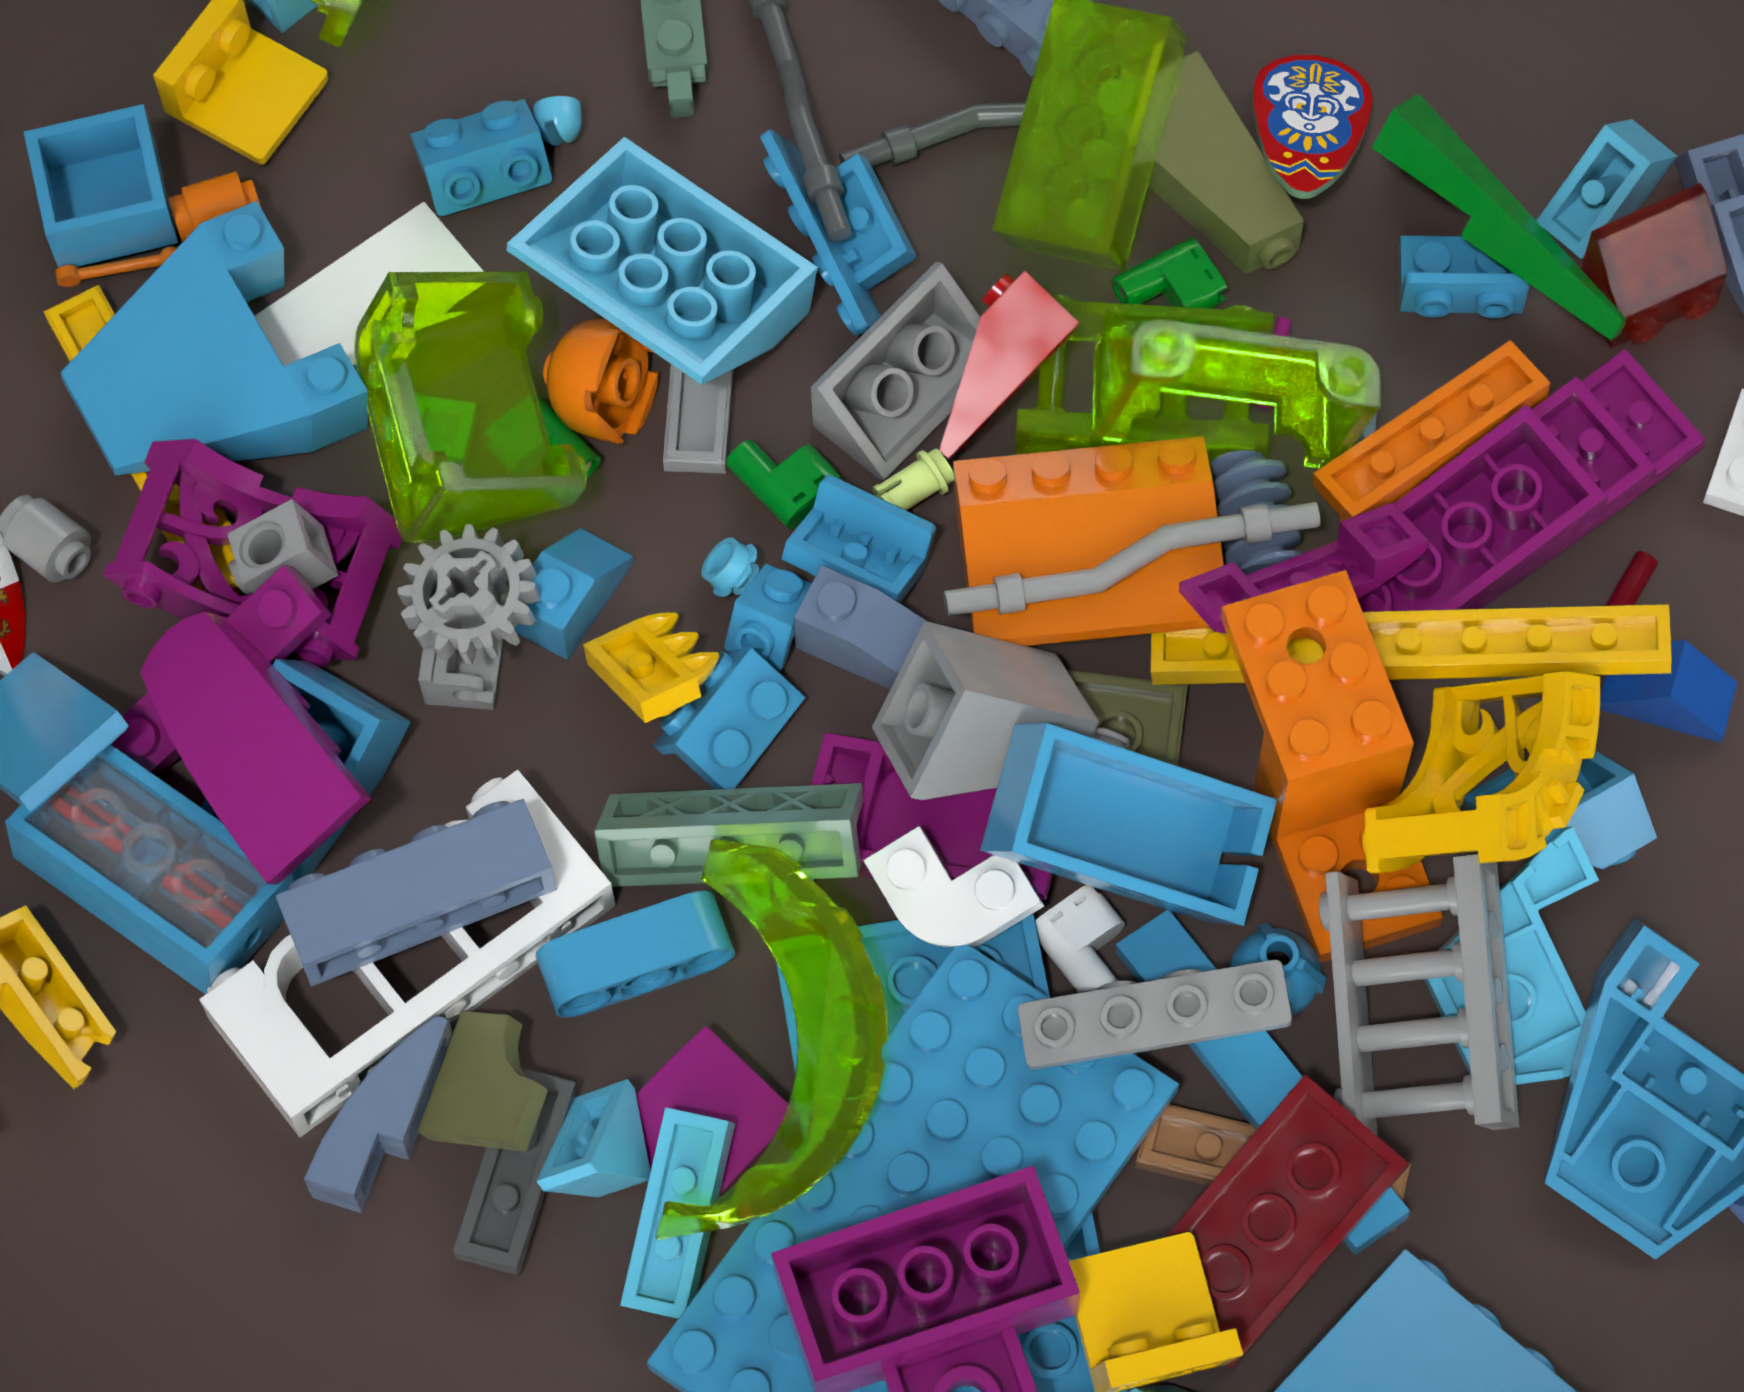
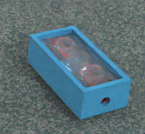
M112 745L105 748L34 812L30 813L20 805L5 821L14 859L204 994L208 993V987H212L220 974L235 967L241 969L285 920L275 895L288 891L289 885L294 882L293 872L278 885L267 884L221 821Z

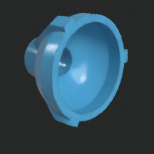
M1268 922L1256 925V932L1247 936L1235 949L1230 967L1269 961L1267 955L1274 951L1285 953L1290 959V962L1282 967L1291 1016L1298 1014L1309 1006L1317 993L1323 994L1326 977L1322 974L1318 955L1312 945L1299 934L1287 929L1273 928Z

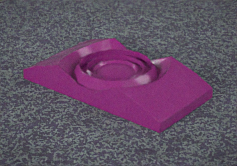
M824 733L811 785L862 783L864 802L856 824L862 862L859 872L860 876L874 879L863 860L918 826L925 832L953 880L993 856V854L980 851L997 788L927 800L914 799L909 796L880 742ZM1019 863L1040 899L1046 900L1053 874Z

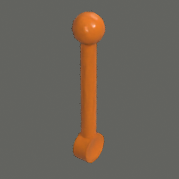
M168 246L163 248L160 254L82 268L75 265L60 266L55 271L56 281L61 287H73L84 279L158 267L177 248Z

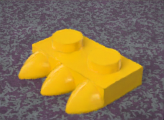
M667 612L647 615L583 644L587 664L645 723L658 717L667 716L679 707L700 698L699 686L710 676L720 657L718 652L691 654L699 639L697 632L671 634L679 619L677 613Z

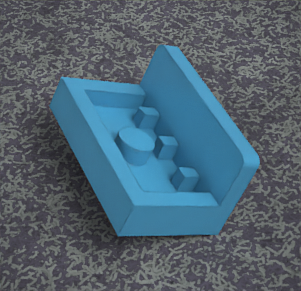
M525 99L515 102H495L485 107L482 112L457 120L449 118L440 119L427 125L424 130L410 134L416 157L427 180L433 204L439 216H446L549 184L552 181L541 133Z
M826 475L819 484L813 509L786 540L781 560L807 571L813 576L817 575L821 565L876 588L898 603H901L925 572L936 533V526L832 475Z
M752 647L733 650L727 653L725 651L718 652L720 657L715 668L699 687L701 697L664 716L660 723V727L664 732L653 746L662 755L676 754L714 790L735 789L806 698Z

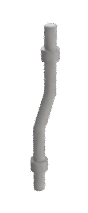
M1316 502L1268 509L1267 505L1262 503L1239 507L1238 514L1162 525L1094 568L1021 579L1020 573L995 576L991 584L945 590L943 596L947 616L997 609L998 614L1001 615L1025 611V604L1102 593L1172 549L1242 539L1243 543L1247 545L1271 541L1272 534L1319 527V508Z

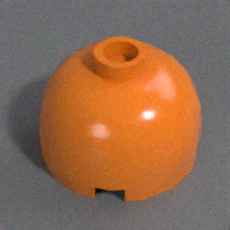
M603 317L589 319L573 325L548 355L543 370L548 396L558 418L573 431L599 441L620 444L624 442L621 438L624 433L636 435L643 427L652 409L658 386V372L648 370L647 352L653 351Z

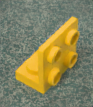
M211 0L153 74L165 113L260 165L265 164L329 80L325 68L251 29L243 0Z
M1185 1232L1069 1261L1080 1291L1078 1314L1075 1315L1095 1392H1120L1224 1366L1243 1356L1236 1328L1222 1332L1219 1330L1195 1238L1192 1233Z

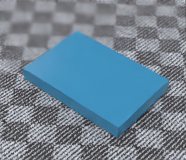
M32 652L0 680V790L30 813L34 812L123 734L129 725L116 709L38 654Z

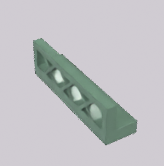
M862 783L610 794L594 829L601 872L611 882L612 887L858 877L862 862L856 824L864 802Z

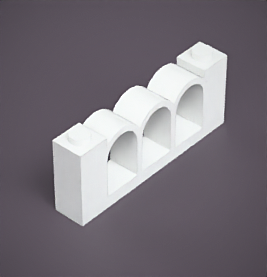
M516 770L504 780L500 777L494 778L481 786L473 795L472 803L466 806L468 818L472 819L476 811L490 803L507 801L510 804L524 798L552 865L557 890L530 900L535 909L480 949L463 927L441 935L462 962L406 1003H404L374 963L352 970L389 1016L337 1054L329 1058L286 1003V992L291 979L303 968L291 935L286 936L273 949L265 966L264 973L254 961H251L242 969L237 967L231 968L220 974L212 987H208V993L199 999L209 1021L299 1137L305 1135L343 1107L344 1103L371 1070L406 1037L433 1017L438 1016L448 1019L450 1027L457 1023L461 1011L472 1012L536 965L538 962L535 954L542 945L560 936L586 928L616 906L611 882L519 770ZM467 820L451 821L445 825L449 828Z

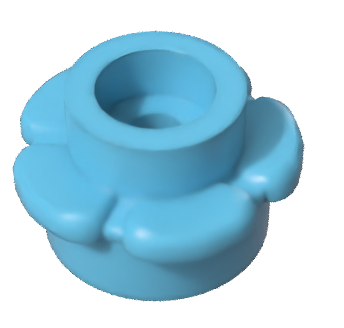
M729 537L719 542L711 550L704 561L701 575L714 588L713 593L716 596L725 597L732 592L735 595H739L744 591L759 572V565L755 563L757 549L752 544L745 546L733 537Z

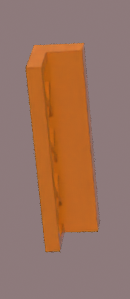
M1509 340L1314 472L1313 487L1339 514L1340 522L1386 504L1395 503L1526 404L1533 409L1548 398L1550 382L1518 347Z

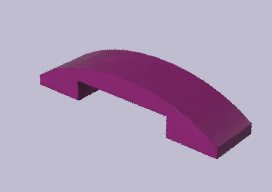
M1392 502L1341 521L1338 538L1335 542L1247 575L1232 562L1181 581L1178 592L1214 632L1227 634L1220 617L1222 606L1344 570L1347 571L1356 597L1359 599L1413 563L1427 551L1429 540Z

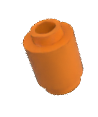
M237 171L181 187L182 194L168 197L182 242L202 222L254 201H257L260 206L252 179L240 182Z

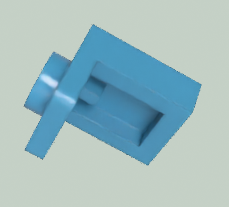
M765 564L735 601L724 644L725 650L729 652L752 647L777 672H780L786 665L791 642L795 636L794 616L812 583L799 578L793 572Z

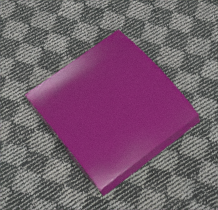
M707 1026L689 1040L636 1094L650 1170L653 1164L665 1107L735 1123L717 1206L749 1178L751 1166L798 1124L799 1114Z

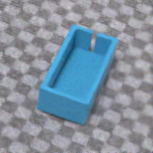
M1048 723L1015 724L980 851L1209 924L1244 926L1259 869L1248 865L1219 864L1222 853L1239 856H1263L1277 799Z

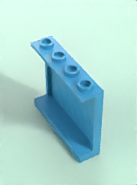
M1405 1249L1274 1392L1577 1391L1555 1374L1551 1363L1542 1354L1533 1349L1524 1348L1503 1331L1497 1318L1488 1309L1478 1304H1471L1449 1286L1447 1278L1435 1265L1425 1260H1418Z

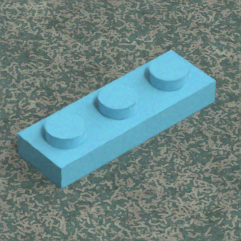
M665 1107L620 1306L679 1319L696 1296L735 1123Z

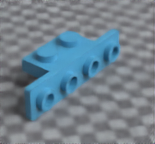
M769 129L760 135V139L768 153V156L763 159L764 165L775 183L782 189L786 188L793 202L788 207V213L798 230L804 236L811 238L818 252L812 256L813 263L818 267L817 271L825 282L832 287L835 286L842 300V303L837 305L842 321L855 336L864 334L881 317L868 290L916 259L917 255L868 159L859 153H856L836 167L844 189L840 199L852 233L843 241H829L818 206L809 201L802 180L806 170L797 148L793 143Z

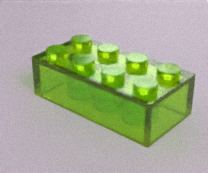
M1087 0L1053 1L992 229L1008 245L1112 269L1126 270L1187 41V35L1172 17Z

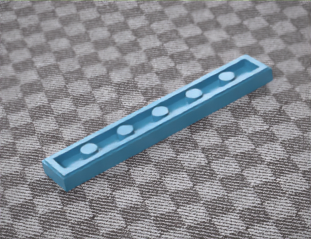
M1170 910L1164 911L1116 943L1115 953L1139 983L1159 980L1163 976L1179 970L1195 969L1201 972L1217 970ZM1266 1031L1188 1044L1249 1123L1257 1130L1302 1079V1075ZM1390 1188L1344 1243L1354 1255H1357L1406 1221L1410 1210L1395 1191Z

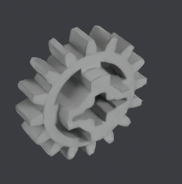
M466 524L462 539L454 540L451 534L444 529L440 531L442 546L434 550L431 546L421 543L418 549L424 558L422 564L405 563L403 567L406 576L413 584L398 588V596L404 606H408L401 612L402 618L409 629H416L413 634L419 645L425 649L434 644V649L441 660L447 661L455 649L459 650L466 665L473 664L476 650L485 649L492 660L499 657L496 643L505 639L508 643L517 646L521 641L514 629L518 623L533 625L535 622L530 608L525 604L540 601V593L537 586L531 582L537 577V574L530 559H523L524 553L519 543L514 539L503 546L504 541L496 528L492 527L483 539H479L473 525ZM435 582H437V592L430 598L432 588ZM509 589L508 597L502 607L501 596ZM469 591L471 594H473V596L469 597L467 594L464 593Z

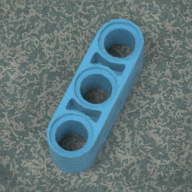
M695 891L550 940L536 951L535 957L555 1014L558 1017L568 1018L587 1014L720 968L734 957L735 950L715 895L710 891Z

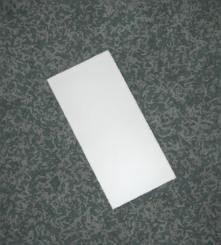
M422 202L256 314L255 318L283 366L338 343L343 347L351 363L355 365L484 277L486 273L428 205Z

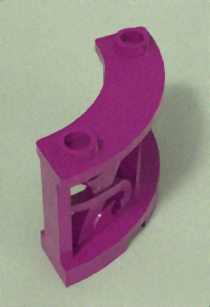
M197 439L153 441L144 461V464L150 467L149 473L113 563H107L103 573L105 578L123 588L121 592L122 597L139 607L148 609L159 608L181 619L202 612L228 617L252 594L239 596L232 589L214 561L208 544L229 545L228 533L293 499L323 525L336 569L343 563L353 548L356 547L347 573L337 570L338 576L324 583V585L340 589L329 622L322 623L291 653L303 661H309L318 666L329 665L331 659L356 660L360 647L354 642L388 549H399L406 526L367 496L335 495L296 487L293 497H289L260 487L264 475L223 457ZM174 484L180 487V517L164 512ZM217 507H222V509L236 514L237 517L236 522L229 526L219 527L203 524L204 520L207 523L218 525L219 518L214 513ZM157 529L184 538V543L170 541L163 544L159 549V557L171 558L177 563L178 570L175 573L168 574L152 563L145 561ZM198 579L206 592L193 587ZM318 588L312 589L327 608L328 601L325 593Z

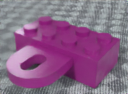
M1034 1166L771 1253L774 1276L814 1392H849L884 1380L888 1392H952L961 1386H972L981 1392H1037L1017 1335L1075 1316L1079 1310L1080 1291Z

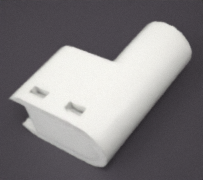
M1086 884L1035 921L1039 944L1078 993L1095 991L1104 984L1118 981L1095 951L1116 937L1124 928L1125 923L1104 896L1098 893L1093 886Z

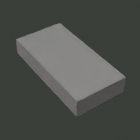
M671 364L663 454L664 471L726 474L725 463L728 453L734 369L701 385Z

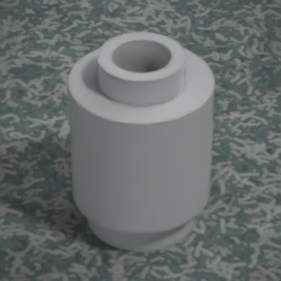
M22 495L14 499L0 516V533L3 537L4 546L48 581L57 583L65 579H72L79 575L87 566L91 557L90 533L44 498L34 499L30 495Z

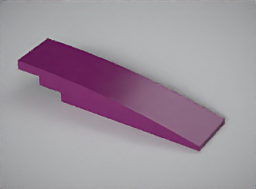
M1626 349L1622 350L1584 380L1580 381L1577 376L1533 409L1526 404L1394 503L1429 540L1427 551L1396 576L1359 598L1358 602L1362 612L1484 608L1702 450L1705 446V438Z

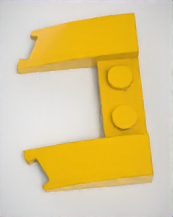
M26 905L0 917V1009L27 1042L75 1089L83 1084L92 1067L83 1063L82 1060L94 1042L109 1045L116 1034V1030Z

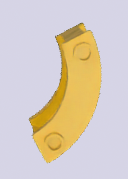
M1562 671L1545 673L1543 676L1434 688L1429 739L1416 775L1408 787L1393 801L1382 806L1366 808L1365 830L1363 832L1362 845L1366 855L1367 871L1370 874L1394 872L1408 868L1426 856L1477 851L1479 863L1517 861L1531 857L1546 848L1545 838L1553 829L1566 827L1584 793V788L1576 781L1582 759L1594 758L1600 715V676ZM1542 696V701L1521 713L1516 699ZM1503 701L1505 726L1498 730L1490 714L1484 709H1480L1483 723L1478 730L1479 703ZM1524 748H1526L1530 754L1527 761H1525L1524 758ZM1507 761L1516 777L1513 782L1495 794L1476 796L1475 810L1461 811L1460 808L1465 794Z

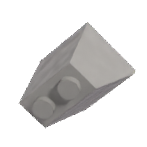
M924 621L872 729L909 796L918 800H927L997 788L1015 724L1048 723L1094 738L1099 721L1056 653Z

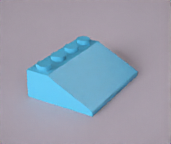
M623 137L507 243L506 250L701 385L773 349L810 313L818 268L626 137Z

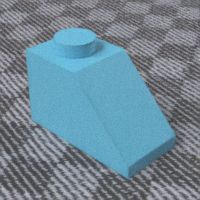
M1633 119L1605 124L1536 221L1580 259H1584L1644 204L1678 156Z

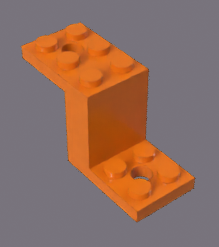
M1346 570L1222 606L1220 616L1264 731L1253 792L1277 799L1269 834L1308 939L1315 949L1320 963L1332 960L1330 931L1324 929L1319 912L1320 894L1327 891L1325 873L1338 871L1344 874L1351 869L1367 871L1366 855L1362 845V837L1365 830L1366 808L1385 805L1400 795L1414 745ZM1309 638L1321 646L1324 655L1314 663H1300L1289 655L1287 646L1295 639ZM1421 861L1398 871L1371 874L1376 882V889L1373 892L1430 886ZM1437 911L1361 920L1363 950L1440 927L1443 920L1442 913Z

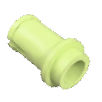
M935 448L929 453L921 450L916 453L917 461L881 484H876L872 487V491L876 497L907 511L936 491L941 495L948 492L947 485L954 481V472L938 449Z

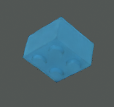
M144 104L24 131L45 236L58 268L64 265L79 267L178 243L157 145Z

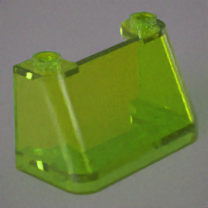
M527 271L388 272L358 324L354 341L358 374L368 390L367 410L397 528L405 542H434L440 540V531L444 529L453 537L463 534L466 524H472L475 531L570 507L576 502L586 487L587 469L583 458L577 456L575 449L570 444H553L550 446L525 350L531 342L534 333L540 330L543 321L542 304L540 299L533 294Z
M1128 319L1110 324L1097 342L1094 353L1092 439L1123 443L1135 418L1139 416L1146 418L1155 417L1160 409V391L1274 406V434L1286 436L1288 433L1292 434L1301 442L1306 450L1304 467L1322 468L1352 447L1381 407V380L1377 364L1372 356L1364 350L1346 344L1169 320Z

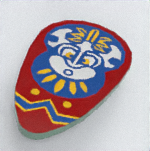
M1291 55L1275 59L1260 69L1252 90V112L1257 138L1265 163L1274 178L1290 195L1301 199L1317 196L1332 186L1344 174L1354 158L1367 130L1373 104L1370 85L1358 71L1341 61L1319 55Z

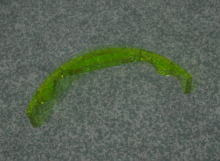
M712 839L703 863L701 880L723 895L749 920L769 947L785 979L795 1014L798 1049L796 1074L790 1101L783 1120L763 1155L752 1168L742 1175L738 1183L708 1206L672 1201L664 1202L656 1226L655 1238L658 1240L731 1228L748 1223L788 1205L820 1182L850 1149L860 1134L879 1092L885 1068L881 1050L888 1040L887 1008L880 975L875 974L871 960L861 941L863 934L845 908L838 907L813 880L801 872V864L777 848Z

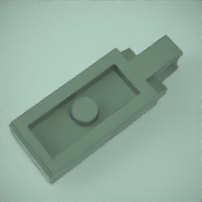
M641 0L649 82L652 81V87L667 86L671 118L695 116L691 83L706 82V76H708L701 1Z

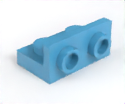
M1400 236L1398 245L1400 312H1416L1421 316L1429 318L1442 317L1449 313H1478L1483 317L1493 319L1503 318L1510 314L1523 313L1529 284L1462 237Z

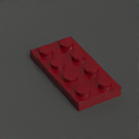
M1306 1074L1165 1236L1169 1237L1185 1232L1193 1234L1220 1332L1234 1328L1237 1330L1243 1356L1227 1364L1232 1370L1243 1360L1410 1166L1405 1159Z

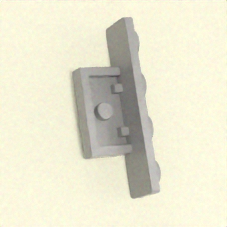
M1279 960L1206 972L1195 969L1179 970L1163 976L1162 979L1142 983L1115 981L1104 984L1095 991L1021 1003L1018 1006L1026 1063L1031 1070L1285 1028L1292 1023L1283 967Z

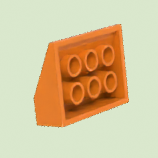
M1204 436L953 461L955 511L966 587L991 584L995 576L1020 573L1021 579L1094 568L1162 525L1217 517L1213 480ZM1221 542L1172 549L1102 593L1025 604V611L999 615L997 609L972 612L970 615L973 633L1030 646L1210 628L1178 591L1181 581L1224 566Z

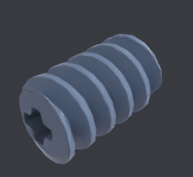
M1238 450L1224 453L1209 464L1217 506V517L1238 514V509L1242 506L1265 503L1268 509L1288 506L1282 504L1291 498L1292 491L1289 485L1279 482L1287 473L1286 465L1282 461L1266 460L1260 452L1254 450ZM1296 530L1272 534L1271 541L1247 545L1243 543L1242 539L1221 542V546L1226 551L1224 563L1227 565L1234 562L1247 575L1303 553L1291 549L1300 544L1302 539L1301 533Z

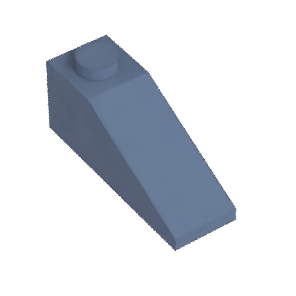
M821 565L794 616L796 649L891 689L926 620L880 590Z

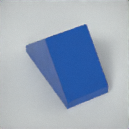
M1671 641V673L1605 675L1600 694V710L1719 743L1722 742L1737 681L1688 641Z

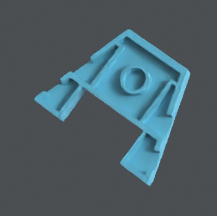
M1570 826L1559 830L1547 842L1546 848L1536 853L1500 888L1516 1085L1563 1079L1570 1076L1586 1014L1538 913L1539 909L1599 880L1574 827ZM1459 930L1437 951L1450 950L1454 942H1460ZM1456 976L1424 979L1442 1017L1457 1016L1459 1009L1465 1008L1463 982H1459ZM1461 1042L1454 1043L1470 1075L1469 1048H1464Z

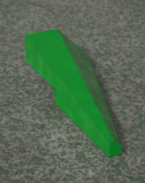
M1418 93L1393 108L1372 149L1470 215L1471 218L1460 237L1611 341L1616 338L1626 323V318L1426 100Z

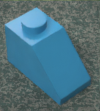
M582 528L544 549L533 564L537 577L531 581L537 586L540 593V601L525 604L530 608L535 622L533 625L518 623L514 628L516 633L569 661L634 563V556Z

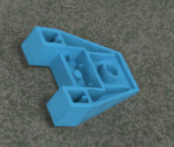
M257 201L200 223L60 372L61 380L114 475L149 472L150 467L145 465L144 461L153 441L197 439L208 448L234 462L310 453L368 429V390L341 344H335L283 366L247 304L249 301L285 287L284 247Z
M1634 917L1596 971L1543 1181L1546 1185L1656 1260L1744 1195V1073L1663 1018L1667 1009L1700 963Z

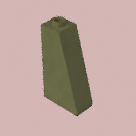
M1199 51L1091 99L1089 130L1095 140L1245 275L1262 267L1266 269L1277 268L1288 262L1299 251L1304 220L1285 189L1274 178L1264 161L1263 154Z

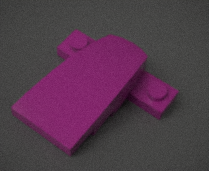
M282 565L228 617L208 612L198 613L185 617L163 634L150 650L140 671L148 692L122 715L129 727L110 744L156 777L161 775L174 761L181 757L203 795L240 849L265 882L273 885H278L372 799L337 757L342 752L340 748L307 712L311 705L273 666L276 659H285L332 615L296 569L287 565Z

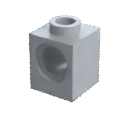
M293 499L227 534L234 555V559L229 562L230 571L238 587L247 595L254 593L282 565L294 567L311 589L338 576L323 525Z

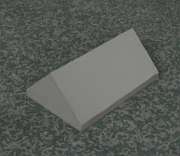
M935 262L811 386L813 427L878 479L885 480L951 413L981 318L943 263Z

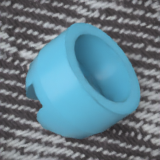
M553 96L541 99L533 105L534 120L545 143L560 146L563 140L571 143L576 139L582 126L581 102L578 99L569 96Z

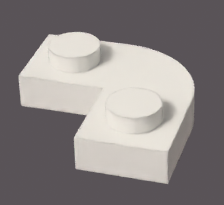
M919 826L863 860L902 925L916 938L932 945L941 947L970 945L971 947H976L1044 907L1043 902L1020 864L996 855L991 856L953 880L925 832Z

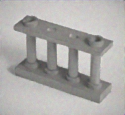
M1478 854L1453 857L1454 876L1448 877L1447 884L1359 894L1358 880L1338 871L1325 873L1327 891L1320 894L1319 912L1324 929L1330 931L1341 1088L1336 1089L1334 1099L1377 1136L1376 1118L1466 1109L1469 1115H1474L1475 1125L1492 1130L1520 1128L1497 863H1479ZM1450 910L1453 916H1458L1460 942H1454L1450 950L1364 959L1361 920ZM1456 976L1459 982H1463L1465 1008H1460L1457 1016L1369 1025L1366 986ZM1461 1042L1464 1048H1469L1471 1074L1465 1075L1463 1082L1374 1091L1371 1054L1373 1051Z

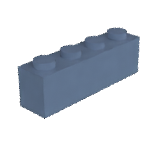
M523 798L510 804L507 801L490 803L476 811L472 819L449 828L446 825L426 828L417 833L412 838L411 843L393 850L375 849L367 851L354 858L349 867L325 876L321 873H314L303 876L291 883L288 891L275 896L312 987L557 890L552 865Z

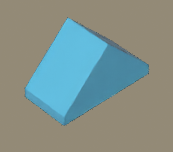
M628 1079L574 1098L536 1182L543 1191L599 1198L649 1180L651 1171L635 1088Z

